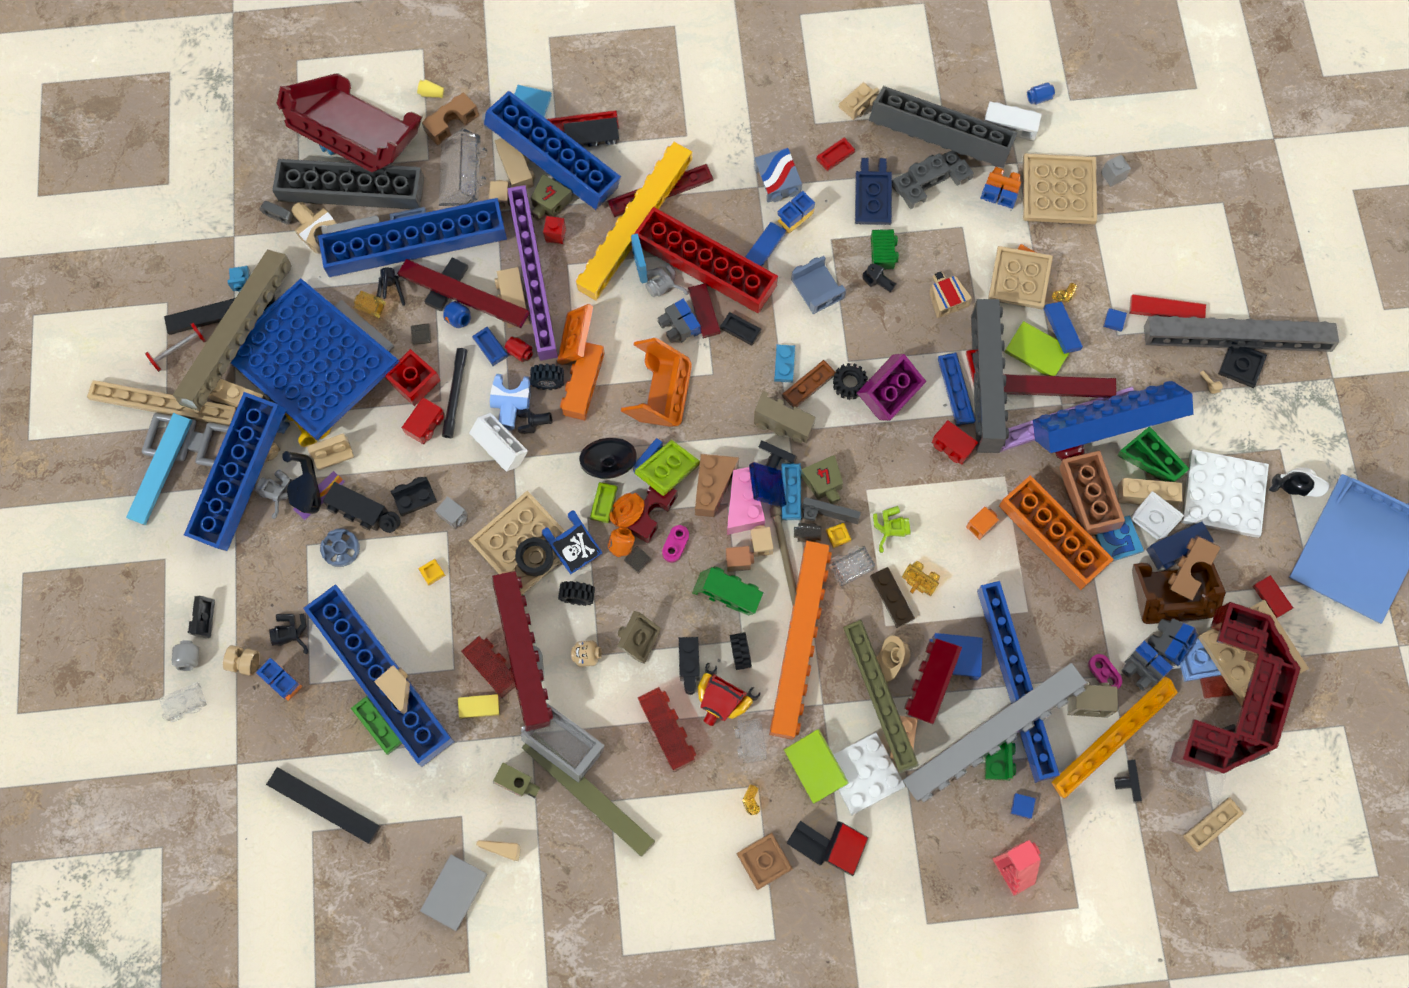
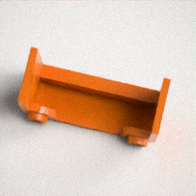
M658 338L634 342L635 347L646 353L645 365L653 372L647 404L642 403L623 407L621 412L642 423L669 427L679 426L683 418L691 373L690 359Z

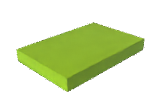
M1024 321L1004 351L1006 354L1045 376H1056L1069 353H1063L1057 339Z
M670 440L640 465L634 474L664 496L700 465V461L676 442Z
M819 729L784 749L813 804L849 784Z

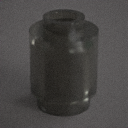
M798 523V527H794V538H797V542L821 541L822 527L817 525V523Z

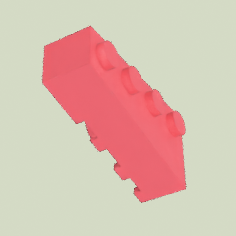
M1030 840L1018 844L993 858L994 863L1014 896L1033 886L1036 882L1041 858L1039 857L1040 851L1034 842L1031 843Z

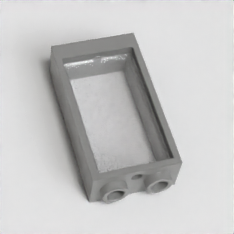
M546 703L547 708L551 707L553 714L550 726L527 732L523 726L521 729V740L579 783L603 753L604 745Z

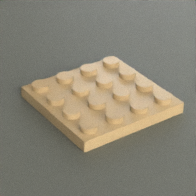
M1024 154L1023 221L1096 224V157Z
M527 490L475 534L469 542L498 574L516 571L517 577H521L523 588L520 589V592L523 595L561 561L552 549L554 560L549 571L536 577L528 576L517 565L515 558L517 547L521 542L532 537L541 538L547 542L542 535V530L547 527L555 538L564 533L565 530ZM539 546L528 548L523 555L524 563L531 568L540 567L546 560L545 551Z
M1263 600L1250 607V609L1272 616L1277 630L1282 634L1290 648V653L1301 668L1299 674L1308 670L1307 664L1266 601ZM1210 629L1199 635L1198 638L1242 706L1254 663L1244 660L1246 651L1216 642L1219 631Z

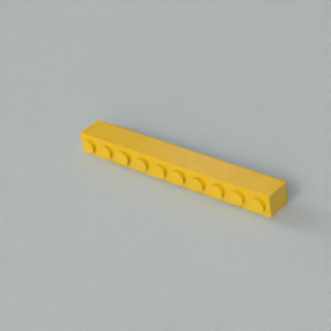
M673 142L671 146L665 149L663 158L656 162L652 174L647 175L645 184L636 191L634 200L627 204L623 216L618 217L615 223L616 226L607 233L603 245L600 244L594 258L589 259L585 271L578 275L576 279L578 291L594 300L598 299L631 251V236L636 232L652 207L657 209L661 207L670 191L692 162L691 150L676 142Z

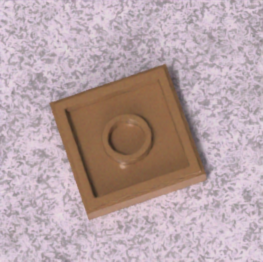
M773 833L736 853L757 890L793 870Z

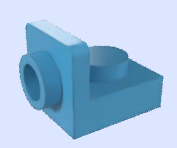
M248 266L229 268L230 280L227 281L232 291L240 292L250 277Z

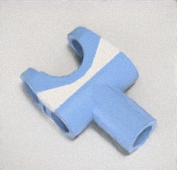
M496 374L491 388L490 407L499 408V422L507 430H513L515 428L517 410L529 409L530 377L524 376L518 388L509 390L503 386V375Z

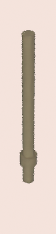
M776 493L768 494L771 506L769 511L774 520L793 605L795 604L794 600L797 594L796 583L781 520V507H778Z

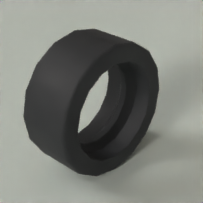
M528 538L521 542L516 549L515 558L517 565L528 576L536 577L543 575L553 565L554 556L552 549L541 538ZM533 546L541 547L546 553L545 562L536 568L527 566L523 560L524 552Z

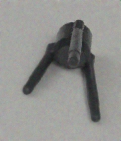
M385 267L380 270L375 303L379 304L382 286L383 299H386L387 286H392L395 283L401 303L405 306L399 284V276L395 275L393 268Z

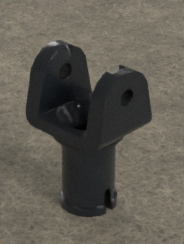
M870 264L862 274L863 280L870 287L878 284L891 293L897 283L883 275V267L877 264Z
M523 409L517 412V416L520 418H528L527 425L518 427V432L522 434L534 433L536 426L552 424L553 422L550 412L534 414L530 409Z

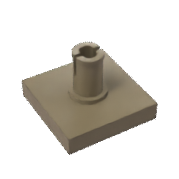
M633 611L627 626H622L618 630V636L621 639L617 647L638 662L645 664L661 628L640 612Z

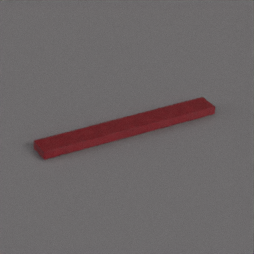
M408 259L404 261L397 273L403 279L518 328H522L530 314L527 309Z

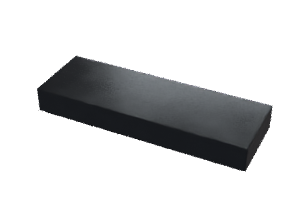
M452 257L442 274L461 281L469 267L467 264ZM431 290L424 302L426 305L442 311L449 298Z

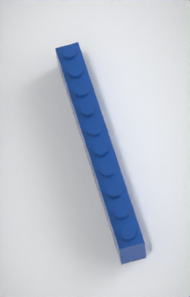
M997 581L981 585L977 593L1012 705L1032 691L1033 687L1001 583ZM1040 718L1033 722L1035 726L1029 731L1024 732L1022 730L1020 732L1035 783L1053 779L1060 775L1044 723Z

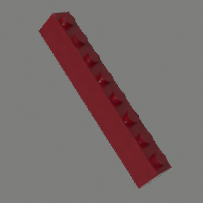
M516 571L492 575L493 589L525 731L549 727L553 714L551 707L547 708L546 700H549L546 688L542 687L541 681H544L542 669L538 670L537 662H540L538 650L534 651L533 648L535 643L534 633L530 632L528 625H531L529 613L525 614L524 607H527L525 595H521L520 589L523 588L521 577H517Z

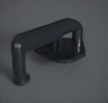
M285 451L282 454L283 460L287 463L290 461L300 462L303 473L291 481L287 487L289 504L303 513L315 514L320 510L321 497L312 459L306 454Z

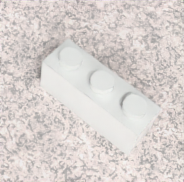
M989 102L984 121L1018 132L1016 136L1018 138L1034 141L1042 114L1033 110L1020 109L1016 106L1003 105L999 102Z
M491 413L478 417L469 432L475 441L506 472L519 467L528 453V450Z

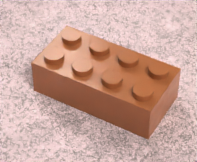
M1096 451L1063 459L1059 469L1077 522L1090 536L1121 529L1125 519L1101 452Z

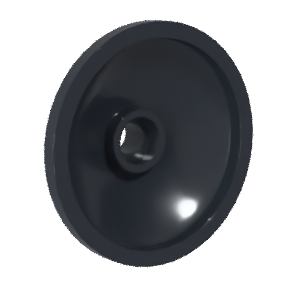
M603 438L593 441L581 451L579 457L582 470L588 475L600 479L622 476L632 469L637 460L634 446L620 438Z

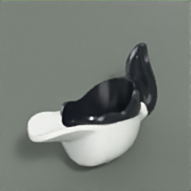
M1296 468L1287 474H1276L1272 479V486L1269 488V491L1276 492L1282 488L1291 495L1320 497L1328 491L1329 484L1324 479L1317 477L1312 469Z

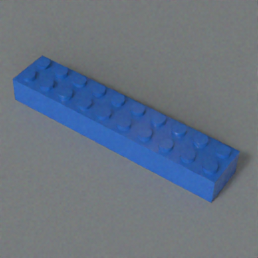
M498 198L318 235L323 268L328 277H334L400 263L406 259L414 260L507 240Z
M336 584L303 608L418 765L423 767L455 742L411 683L407 713L402 714L374 682L393 665L397 669H399V666Z

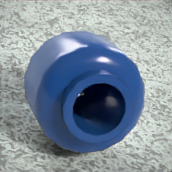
M453 301L445 306L443 318L451 326L460 329L469 324L471 313L466 306L460 302Z

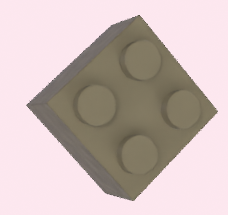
M1087 682V686L1084 687L1086 691L1077 697L1072 695L1067 699L1069 701L1067 703L1068 715L1108 718L1118 711L1117 687L1111 686L1110 683L1091 685L1090 682Z

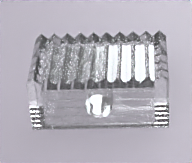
M855 546L848 550L849 554L843 557L840 554L831 559L832 562L829 568L840 587L875 569L876 565L865 546L860 548Z

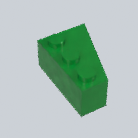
M1151 427L1145 429L1121 449L1117 455L1165 482L1178 481L1190 469Z
M714 566L700 572L692 594L698 595L699 592L709 596L710 601L715 602V600L726 604V607L749 616L756 613L764 592L758 590V586L751 583H743L740 577L735 575L729 576L724 573L723 569Z

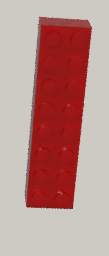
M652 207L634 233L638 234L643 250L702 283H706L709 287L758 314L777 287L778 275L655 207Z

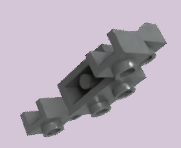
M951 150L943 155L940 153L930 155L924 161L912 164L907 173L892 179V187L904 199L908 207L913 209L915 203L922 201V203L926 202L927 195L924 192L925 190L947 180L949 175L956 186H958L961 180L965 178L971 180L974 173L965 159L961 160L956 151Z

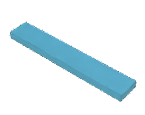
M173 413L126 518L143 525L147 524L193 422L191 419Z

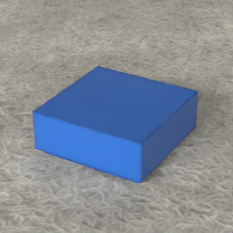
M1109 308L1103 327L1121 332L1127 313Z
M1015 793L1010 814L1032 819L1036 798Z

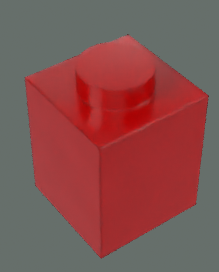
M546 216L543 230L545 242L563 244L566 233L564 218Z

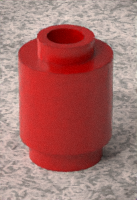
M510 337L505 344L507 352L521 362L530 360L533 355V347L518 337Z

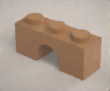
M463 92L455 96L445 106H441L437 112L426 117L421 123L425 133L438 146L451 136L449 126L447 125L451 120H460L464 125H467L478 117L479 113L477 106Z
M1196 535L1195 539H1190L1186 547L1189 549L1186 556L1182 555L1178 561L1177 566H1179L1177 573H1172L1168 580L1170 590L1191 600L1195 597L1202 583L1191 575V567L1196 562H1205L1212 565L1221 548L1219 545Z

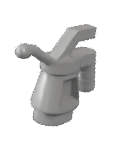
M670 264L666 266V269L671 276L665 273L661 267L647 271V278L660 276L649 280L645 284L647 291L652 297L661 296L672 287L682 290L685 295L689 294L688 290L684 287L674 284L676 272Z
M277 470L275 476L283 482L281 486L272 479L263 477L255 488V492L259 496L275 501V513L272 514L273 519L278 515L279 501L288 498L285 492L292 481L281 470Z

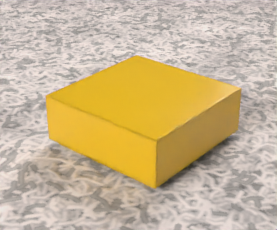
M844 523L826 529L833 548L851 542Z
M436 559L418 568L429 586L446 576Z

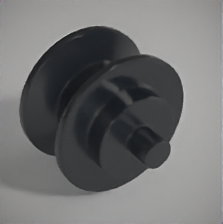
M392 511L386 512L379 519L380 528L387 533L394 532L401 524L400 517Z

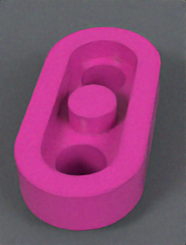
M676 525L671 529L662 549L663 558L667 562L674 563L681 558L689 540V531L685 526ZM682 532L683 535L681 537L676 536V533ZM669 549H674L675 553L669 554L668 551Z
M1094 655L1088 663L1092 674L1099 683H1108L1107 680L1112 679L1113 685L1111 686L1119 689L1122 685V677L1105 655ZM1095 663H1100L1101 668H1097L1095 666Z

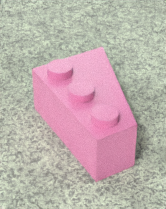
M752 466L733 470L727 535L752 530L756 526H765L764 513Z

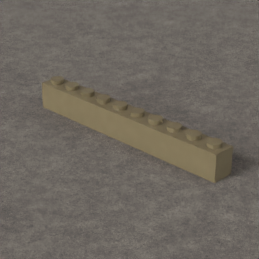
M267 249L175 390L173 396L181 406L200 411L207 402V398L216 388L218 381L226 372L230 362L235 358L241 345L244 344L246 337L254 328L258 318L263 314L265 307L272 300L278 287L281 286L286 274L290 272L292 265L286 254Z

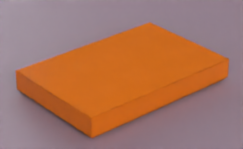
M586 304L567 313L557 363L564 365L583 357L593 311L592 305Z

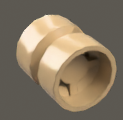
M230 645L223 658V669L235 673L239 671L241 674L253 676L259 666L260 652L248 648L244 650L242 647Z

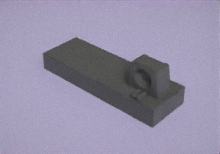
M807 497L804 498L802 510H804L803 519L815 521L817 514L858 525L861 514L860 511Z

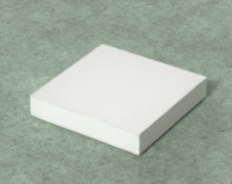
M1152 491L1130 518L1160 541L1171 532L1184 515Z

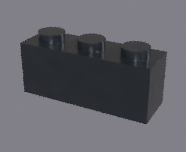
M617 117L563 124L565 134L580 145L588 144V147H596L601 142H605L606 145H613L619 140Z
M336 482L333 483L323 500L328 511L333 514L339 512L344 515L343 518L352 523L355 520L360 523L362 528L369 531L370 529L377 531L380 527V517L388 512L384 505Z

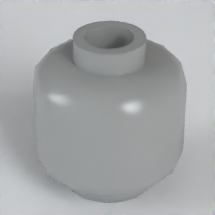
M183 640L180 644L173 647L172 665L177 670L191 671L193 667L198 665L199 647L194 645L192 641Z

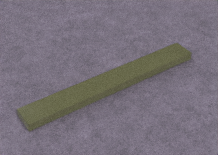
M862 620L844 626L845 634L899 772L902 773L919 766Z
M534 733L531 736L533 739L538 741L540 744H542L544 747H546L548 750H550L552 753H554L568 765L573 767L549 744H547L539 735ZM526 743L521 747L641 857L655 842L585 777L578 783Z

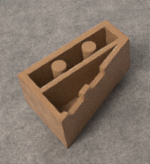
M701 454L695 503L696 516L715 517L724 494L731 483L733 470L738 468L739 457Z

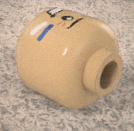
M593 640L579 641L571 649L572 661L579 667L595 666L602 657L601 647H598L597 643Z

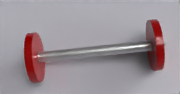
M192 323L190 325L195 332L159 356L153 358L149 352H146L145 355L150 361L149 365H153L159 372L161 368L157 364L158 361L195 337L199 336L203 343L206 342L202 335L203 330L198 329Z

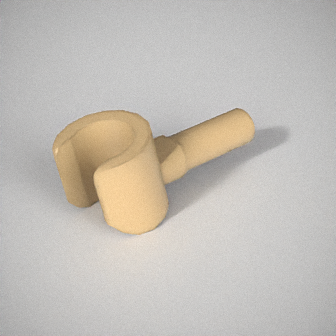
M1201 371L1200 374L1206 380L1209 392L1212 394L1221 392L1220 389L1223 388L1220 381L1213 382L1204 371Z

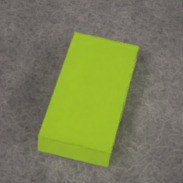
M602 482L598 483L590 520L609 523L610 512L613 509L618 486Z

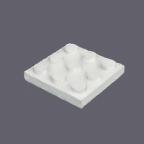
M876 732L833 754L849 784L838 791L851 816L906 787Z

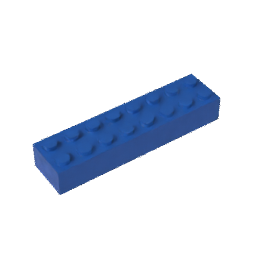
M508 91L486 111L484 125L562 185L570 189L593 209L597 210L618 189L621 179L619 174L512 92Z
M1167 381L1163 385L1149 386L1141 391H1130L1122 396L1115 395L1104 401L1096 400L1089 405H1078L1074 409L1059 410L1051 415H1041L1039 418L1033 419L1035 441L1049 453H1054L1194 415L1193 395L1177 383Z
M243 392L184 536L217 549L228 551L287 410L286 408Z

